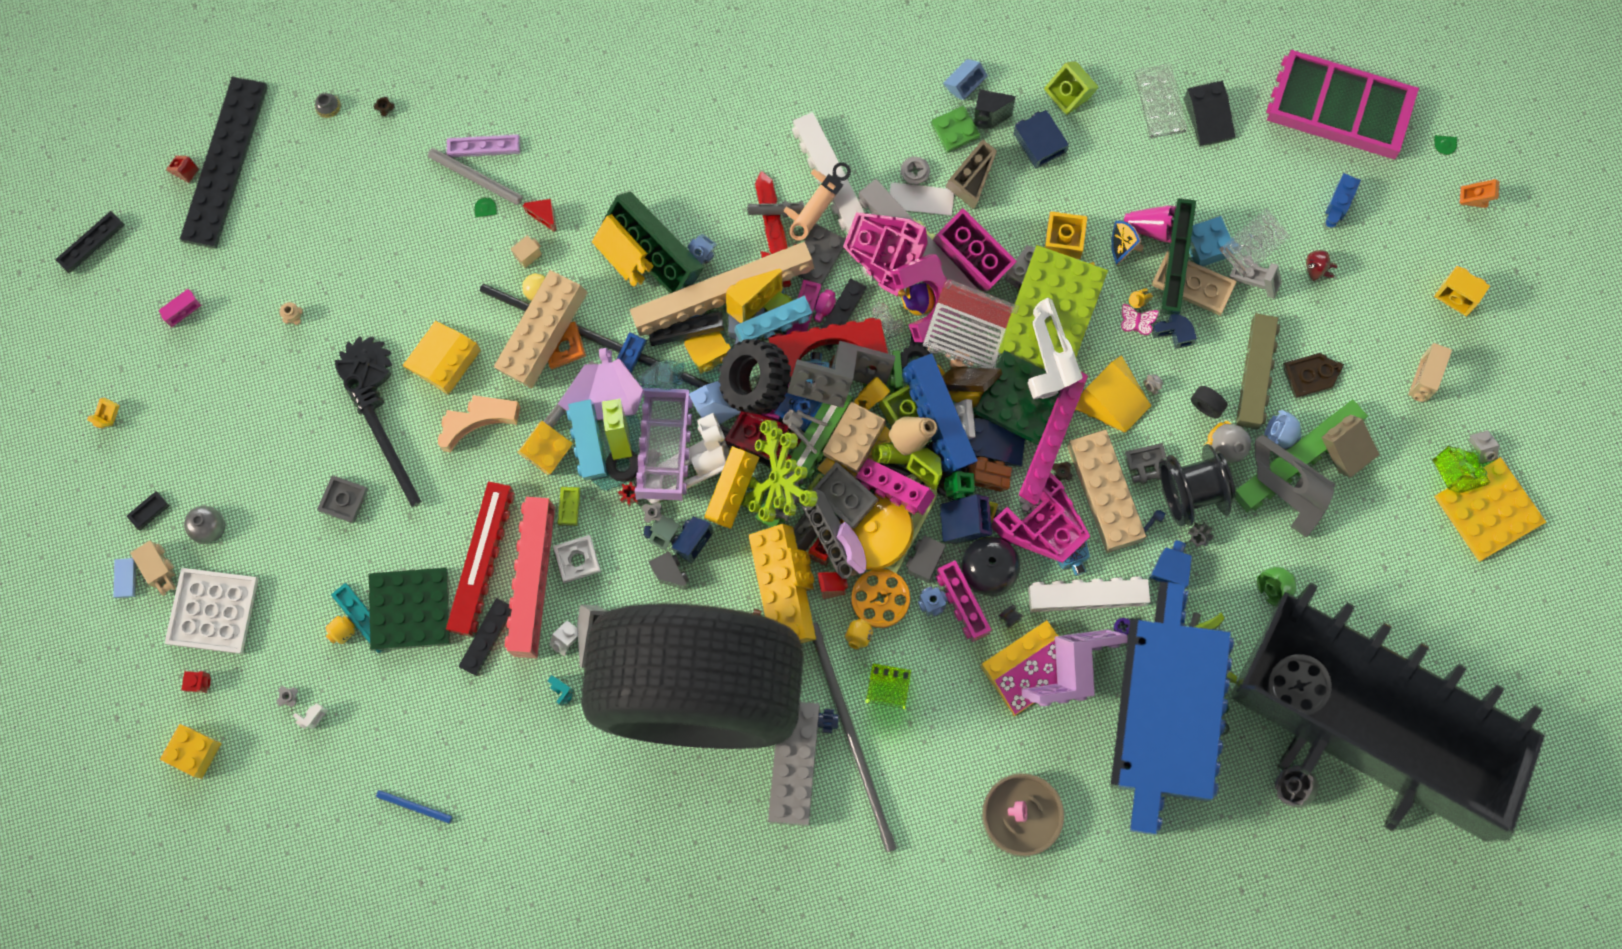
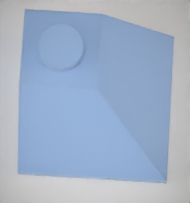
M716 381L691 392L689 396L701 418L714 413L719 424L737 416L741 411H737L729 406L723 398L724 394L720 392L719 387L721 384Z

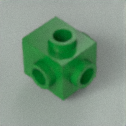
M955 471L952 472V475L946 477L944 482L946 497H953L954 500L974 493L973 473Z

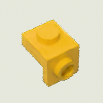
M105 397L100 398L95 414L88 416L87 420L92 422L93 426L97 428L113 426L120 405Z

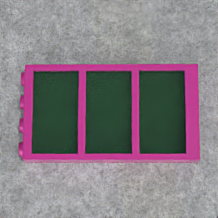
M1292 49L1288 56L1284 55L1281 66L1284 68L1283 71H1279L1276 82H1279L1278 86H1274L1271 97L1274 99L1272 103L1269 102L1266 113H1268L1267 121L1387 158L1396 159L1402 147L1419 90L1418 87Z

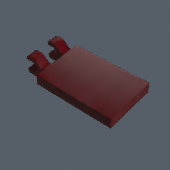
M741 412L726 436L725 441L730 445L770 460V456L767 453L756 451L755 443L757 440H765L767 442L766 435L760 430L761 423L766 420H775L760 414ZM776 421L778 428L782 430V435L791 433V429L787 425ZM798 439L796 447L799 446L802 441L801 439ZM780 441L776 451L777 458H779L782 450ZM787 454L786 460L791 459L792 456Z

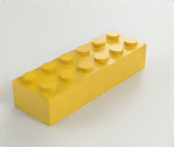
M780 524L749 534L765 617L791 628L798 635L801 644L816 640L806 589L795 587L792 580L787 549L791 547L797 549L793 527Z

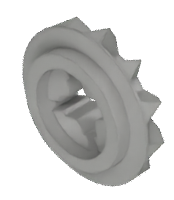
M910 157L901 165V175L904 181L906 180L910 185H919V183L925 182L929 177V164L921 157ZM913 165H915L916 170H920L917 176L912 172Z

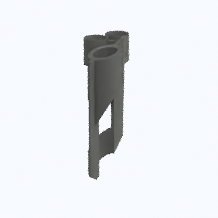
M1259 436L1255 440L1257 479L1299 512L1298 517L1290 527L1307 538L1326 512L1334 493L1335 483L1266 436ZM1270 451L1296 467L1301 473L1302 477L1295 487L1271 472L1269 464Z

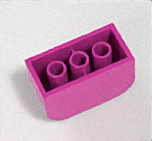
M964 208L933 238L936 245L970 282L983 292H987L1017 262Z

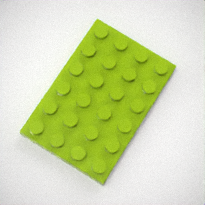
M1036 245L998 353L1002 354L1005 350L1039 368L1045 369L1032 322L1035 319L1033 314L1034 308L1042 300L1050 298L1054 303L1065 337L1071 344L1075 357H1077L1108 270ZM1050 315L1044 322L1054 350L1062 353L1064 350Z

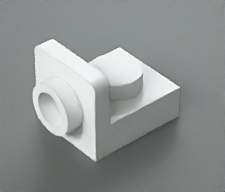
M316 703L307 710L305 718L297 713H294L293 717L297 719L295 723L303 729H306V727L314 729L328 710Z

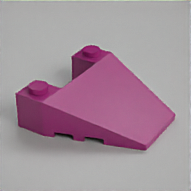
M1051 472L1040 497L1043 502L1024 520L1021 521L1006 507L993 519L991 524L992 529L1003 540L1061 563L1090 538L1084 523L1073 507L1071 499L1065 493L1063 484Z

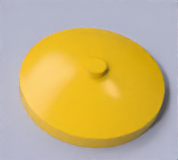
M876 494L874 495L879 501L855 529L851 528L863 547L866 569L868 570L883 569L901 559L910 547L914 533L913 520L905 506H896L889 498L885 497L883 499Z

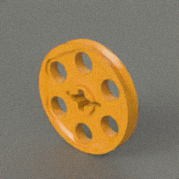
M887 569L871 570L863 574L856 581L851 596L852 607L857 617L868 621L872 627H890L898 623L907 613L910 604V592L906 582L898 574ZM868 577H877V585L870 586L867 583ZM895 578L898 584L896 587L890 588L886 584L887 580ZM863 591L866 593L867 598L865 601H858L856 594ZM878 594L886 596L883 603L875 601ZM898 595L904 596L906 599L905 604L897 605L894 601L895 597ZM866 609H872L875 612V616L872 619L864 617ZM892 611L894 619L886 621L883 618L884 612Z

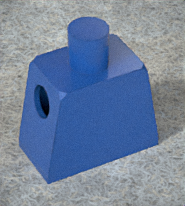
M1175 540L1172 549L1165 547L1149 579L1158 582L1185 585L1186 589L1189 585L1192 560L1191 555L1184 553L1186 543Z

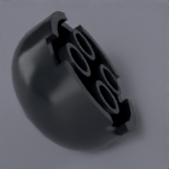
M983 537L974 541L966 549L962 558L961 572L970 589L974 592L990 597L999 596L1009 591L1016 583L1020 572V559L1014 547L1007 541L998 537Z

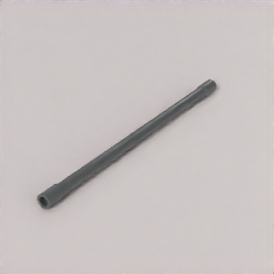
M813 623L816 640L812 642L819 656L880 831L885 852L894 851L897 849V846L888 827L833 670L818 623Z

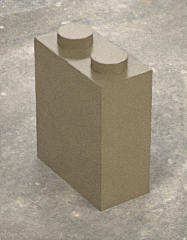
M1351 414L1321 437L1338 473L1350 478L1379 456L1363 419Z

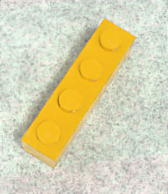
M732 446L705 513V519L729 529L732 528L759 460L758 456Z

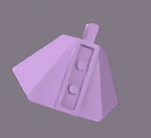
M602 348L599 349L602 364L584 365L558 403L565 410H569L568 404L591 399L594 402L597 421H604L603 401L621 398L625 415H635L645 390L620 359L612 362L611 350Z

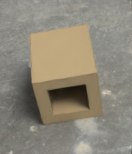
M528 235L510 248L514 257L524 268L528 267L542 255L539 249L541 245L535 238L532 240Z

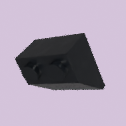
M979 89L973 122L975 126L980 129H992L1013 115L1016 96Z

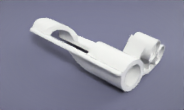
M1050 298L1039 302L1033 311L1035 319L1032 323L1047 373L1028 379V386L1033 399H1045L1054 396L1062 388L1083 378L1072 346L1065 337L1054 303ZM1050 315L1064 350L1062 353L1054 350L1044 322Z
M714 413L697 420L698 430L704 440L689 448V460H685V465L688 466L693 463L698 475L684 481V483H687V488L722 472L729 456L730 450ZM679 454L658 465V468H678ZM653 475L647 481L646 488L662 489V480L667 475ZM674 485V486H672V487H670V488H668V489H670V490H676V485ZM647 499V500H648V502H650L651 504H654V503L659 502V501H661V500H663V499Z

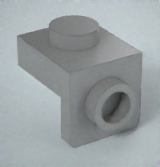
M1488 430L1470 435L1469 441L1478 452V462L1480 464L1498 458L1499 444Z

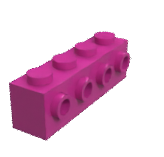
M867 458L856 475L857 480L868 490L875 491L874 493L883 499L885 497L889 498L896 506H905V509L912 514L917 512L924 515L935 497L928 487Z
M956 560L938 568L937 582L940 587L944 586L947 592L945 595L948 603H952L955 608L953 612L957 621H962L964 625L962 630L966 638H970L973 643L989 635L991 628Z

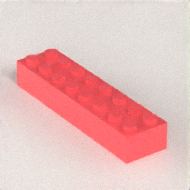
M526 497L521 507V513L524 515L523 521H520L519 524L521 539L517 541L519 556L518 559H515L514 570L517 572L516 578L512 580L514 596L510 598L509 603L512 612L511 617H508L507 620L509 636L505 638V648L514 657L537 659L555 506L549 498Z

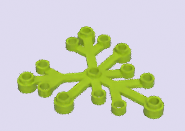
M763 421L760 430L766 435L767 442L765 440H757L755 449L756 451L765 452L770 456L772 472L769 475V479L762 484L756 480V477H751L748 487L754 488V490L750 493H745L741 505L749 508L750 512L758 513L762 521L773 522L776 516L775 508H784L785 515H795L796 505L794 504L793 494L800 498V502L804 506L808 507L816 505L818 496L815 491H804L795 485L800 479L806 478L807 468L797 466L796 460H786L789 449H794L797 445V435L794 433L782 435V430L778 428L776 421ZM780 441V444L782 445V450L779 456V460H777L776 451ZM795 471V474L787 479V475ZM782 486L784 487L786 499H785L784 494H783V488H782ZM770 488L766 504L761 508L764 492Z

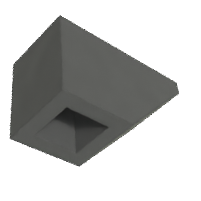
M668 551L649 561L659 583L684 590L688 589L687 582H689V579L684 571L680 572L677 566L681 564L676 555L672 556Z

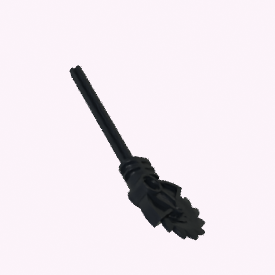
M359 336L353 345L347 342L346 353L343 351L339 352L342 360H335L336 371L343 380L344 388L354 402V406L358 408V414L364 415L410 506L417 507L422 501L374 411L384 404L383 398L380 397V392L376 391L377 387L385 383L391 376L390 371L385 366H392L391 361L387 358L392 353L382 348L385 346V342H374L373 336L363 341L362 337ZM353 384H359L357 388L351 389Z

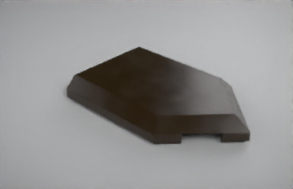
M1322 353L1283 363L1285 374L1295 398L1333 388L1344 364L1338 361L1335 362L1327 358Z

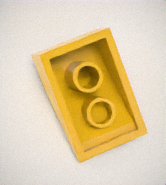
M780 268L739 280L735 285H731L726 291L727 312L739 323L751 319L779 291H782V270Z

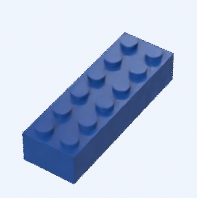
M933 354L911 361L902 370V377L904 382L908 383L910 387V396L918 406L917 413L919 417L932 419L937 425V430L931 440L934 453L938 454L941 458L942 471L948 476L952 472L968 468L977 462V458Z

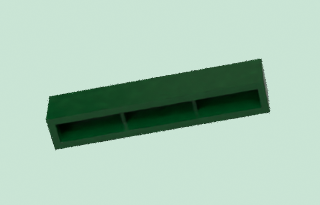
M1177 198L1175 204L1160 314L1179 315L1181 312L1197 200Z

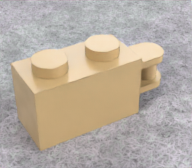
M150 540L130 552L146 582L154 588L157 587L159 592L165 596L167 591L176 589L171 580L175 576L172 570L174 566L169 559L164 557L165 551L159 543L156 544Z

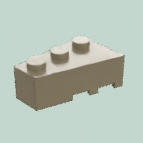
M982 139L950 177L945 186L972 209L975 208L979 201L997 150Z

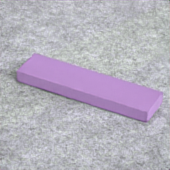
M519 134L447 138V156L520 154Z

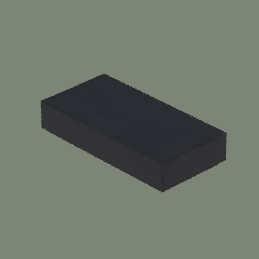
M155 491L126 517L137 530L141 531L170 505L159 492Z

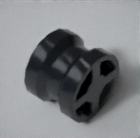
M1014 604L999 614V618L1006 622L1007 628L1012 627L1024 617L1016 611Z

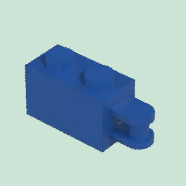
M1343 173L1325 211V214H1328L1325 221L1327 227H1335L1338 221L1344 218L1361 182L1360 179Z

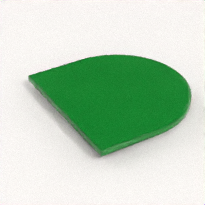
M1434 135L1435 149L1443 155L1452 154L1457 148V137Z
M486 197L479 199L474 205L475 218L497 215L495 202Z

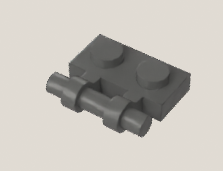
M1163 443L1125 451L1124 454L1129 471H1138V475L1131 476L1133 484L1139 482L1141 484L1147 483V480L1156 478L1160 480L1159 461L1163 458L1167 459ZM1154 466L1155 471L1145 472L1144 468Z

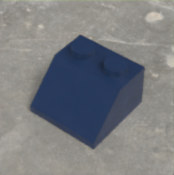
M695 516L684 523L682 533L676 535L671 542L673 552L691 564L714 533L709 522Z

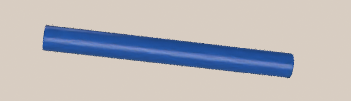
M378 790L376 798L449 824L453 819L451 815Z

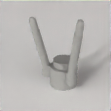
M793 410L788 411L783 418V422L795 432L814 454H817V450L803 436L805 433L800 429L803 423L801 418L803 417L823 426H828V424L804 414L800 410L797 412Z

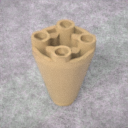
M902 417L893 424L892 429L889 431V437L894 447L905 456L911 455L923 449L935 434L937 425L934 420L929 418Z

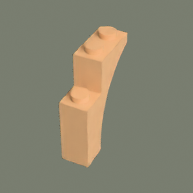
M473 395L472 401L468 403L469 413L447 410L446 416L442 418L443 431L442 434H439L438 445L444 452H451L465 435L477 428L496 423L517 425L521 407L517 401Z

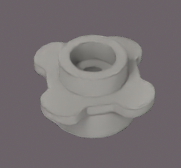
M1149 374L1147 380L1143 381L1147 390L1153 394H1157L1158 390L1163 386L1161 378L1155 374Z
M660 503L643 505L645 522L650 523L651 521H659L661 519Z
M284 686L280 687L278 690L280 693L279 698L276 701L279 706H295L298 690L294 687L291 689H287Z

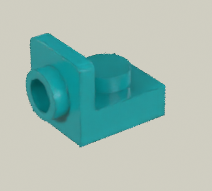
M551 675L547 680L551 684L550 689L557 694L563 692L556 703L561 706L567 705L573 697L572 692L574 690Z

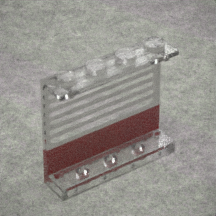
M949 279L944 282L922 346L928 347L927 350L938 354V352L944 353V357L956 360L957 358L962 360V364L969 367L975 365L980 368L998 369L994 366L1005 337V330L1011 314H1016L1019 306Z

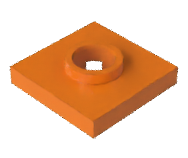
M575 321L569 324L549 358L548 364L551 369L586 357ZM563 341H569L570 349L560 352L559 345Z

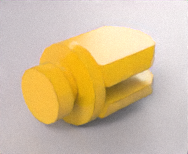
M1144 288L1131 293L1129 303L1134 308H1141L1153 298V295L1151 293L1147 294L1148 289Z

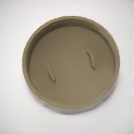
M1013 774L998 781L988 792L982 807L983 827L991 842L1003 852L1019 857L1033 856L1048 849L1059 837L1064 823L1063 804L1056 790L1044 779L1031 774ZM1016 801L1026 802V822H1017L1015 816L1008 815V808H1014Z

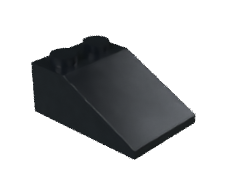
M1223 80L1187 88L1184 101L1199 146L1234 139L1235 131L1229 98Z

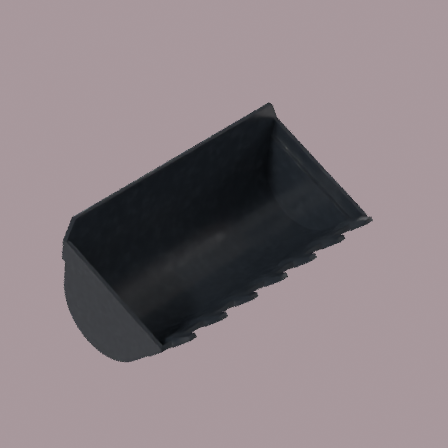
M1312 582L1309 583L1297 598L1285 592L1277 603L1261 638L1241 671L1231 695L1232 700L1295 734L1281 757L1278 767L1282 770L1288 769L1305 743L1309 742L1312 745L1300 772L1309 776L1323 751L1398 793L1384 823V828L1390 831L1397 827L1413 804L1417 803L1484 842L1511 840L1545 738V734L1532 728L1540 716L1542 708L1534 705L1518 720L1494 707L1504 691V688L1496 684L1481 700L1457 686L1467 667L1458 664L1443 679L1419 666L1429 649L1427 645L1421 643L1405 658L1383 646L1392 626L1385 622L1369 638L1346 625L1354 610V605L1347 602L1332 618L1309 605L1318 588ZM1307 655L1313 657L1326 668L1330 676V697L1324 707L1311 715H1307L1289 705L1292 702L1290 695L1285 694L1278 699L1269 692V677L1272 669L1279 661L1288 656ZM1294 660L1290 661L1287 668L1292 672L1297 671L1299 663ZM1311 665L1308 668V673L1311 676H1316L1320 672L1319 667L1316 665ZM1277 675L1274 677L1273 682L1277 686H1282L1285 684V678ZM1297 680L1294 688L1303 690V686L1307 683H1301L1300 680ZM1319 684L1315 686L1314 692L1317 695H1324L1326 687ZM1304 699L1301 701L1300 706L1304 710H1309L1312 707V702L1309 699Z

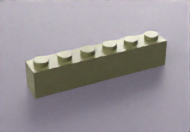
M1255 313L1252 318L1235 424L1240 427L1258 430L1266 422L1267 413H1264L1265 406H1268L1270 397L1267 395V389H1270L1272 384V377L1269 376L1275 364L1272 356L1273 353H1276L1278 342H1275V336H1278L1280 331V324H1277L1278 317Z

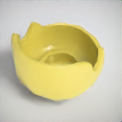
M534 273L528 275L523 281V294L529 300H533L545 276Z

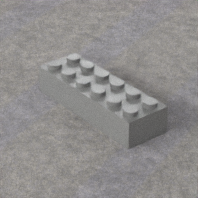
M800 702L799 719L794 732L786 741L775 745L768 815L769 823L809 827L818 716L820 711L818 703Z

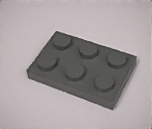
M815 224L804 241L815 269L806 274H800L798 277L823 285L842 253L846 239Z
M838 462L831 467L812 490L822 491L833 511L853 529L859 525L879 501L871 491Z

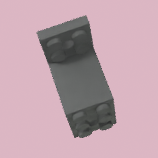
M840 341L831 368L797 359L787 393L843 408L852 381L869 384L875 377H878L885 385L887 384L895 361V355ZM873 365L876 369L871 370L867 366ZM812 379L815 383H808L806 380Z

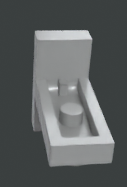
M1237 260L1230 274V279L1265 289L1267 297L1275 299L1282 283L1279 265L1273 263L1270 264L1269 269Z

